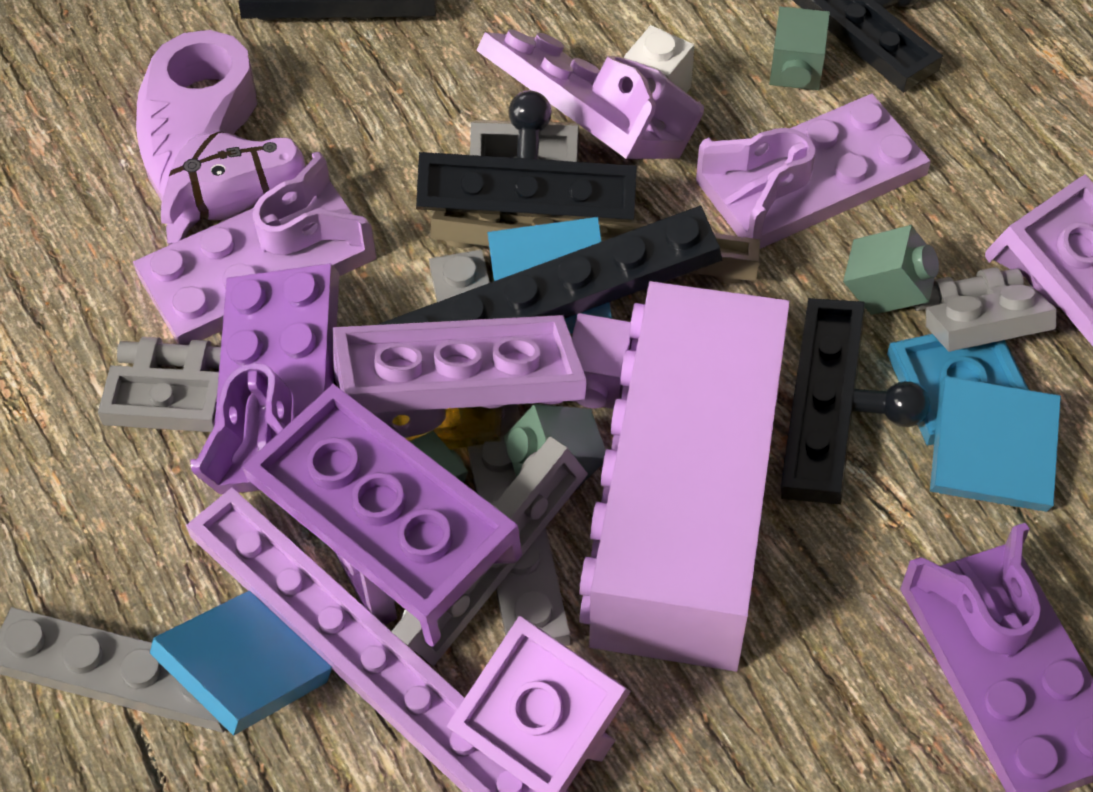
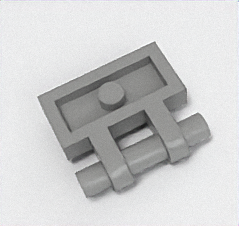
M997 267L983 269L977 272L976 277L953 281L951 277L935 279L930 301L913 306L916 311L926 309V327L948 352L1056 329V308L1031 285H1024L1023 275L1018 268L1000 271Z
M142 337L140 342L120 341L117 347L118 362L132 363L133 367L110 365L98 410L102 424L106 426L212 432L215 426L219 372H212L210 369H219L221 347H214L211 341L191 340L189 345L165 344L161 338ZM161 366H181L184 368L183 370L163 369Z

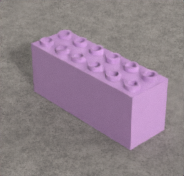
M649 281L645 304L634 303L630 326L632 343L630 350H625L620 384L623 385L621 399L615 400L612 416L611 434L614 435L611 450L606 449L602 467L601 486H604L601 502H596L593 512L590 539H593L591 557H585L580 582V595H583L579 623L590 625L589 648L737 672L749 610L789 300Z

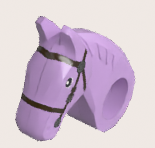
M212 30L183 33L162 44L151 58L138 92L136 121L138 145L148 179L162 201L161 223L167 224L168 245L185 239L189 229L200 220L225 221L254 208L259 198L267 191L283 181L294 179L306 167L302 152L297 144L289 138H273L260 142L246 140L233 135L237 129L244 125L257 106L255 83L248 50L234 36ZM205 79L221 80L213 86L202 89L186 88L194 82Z

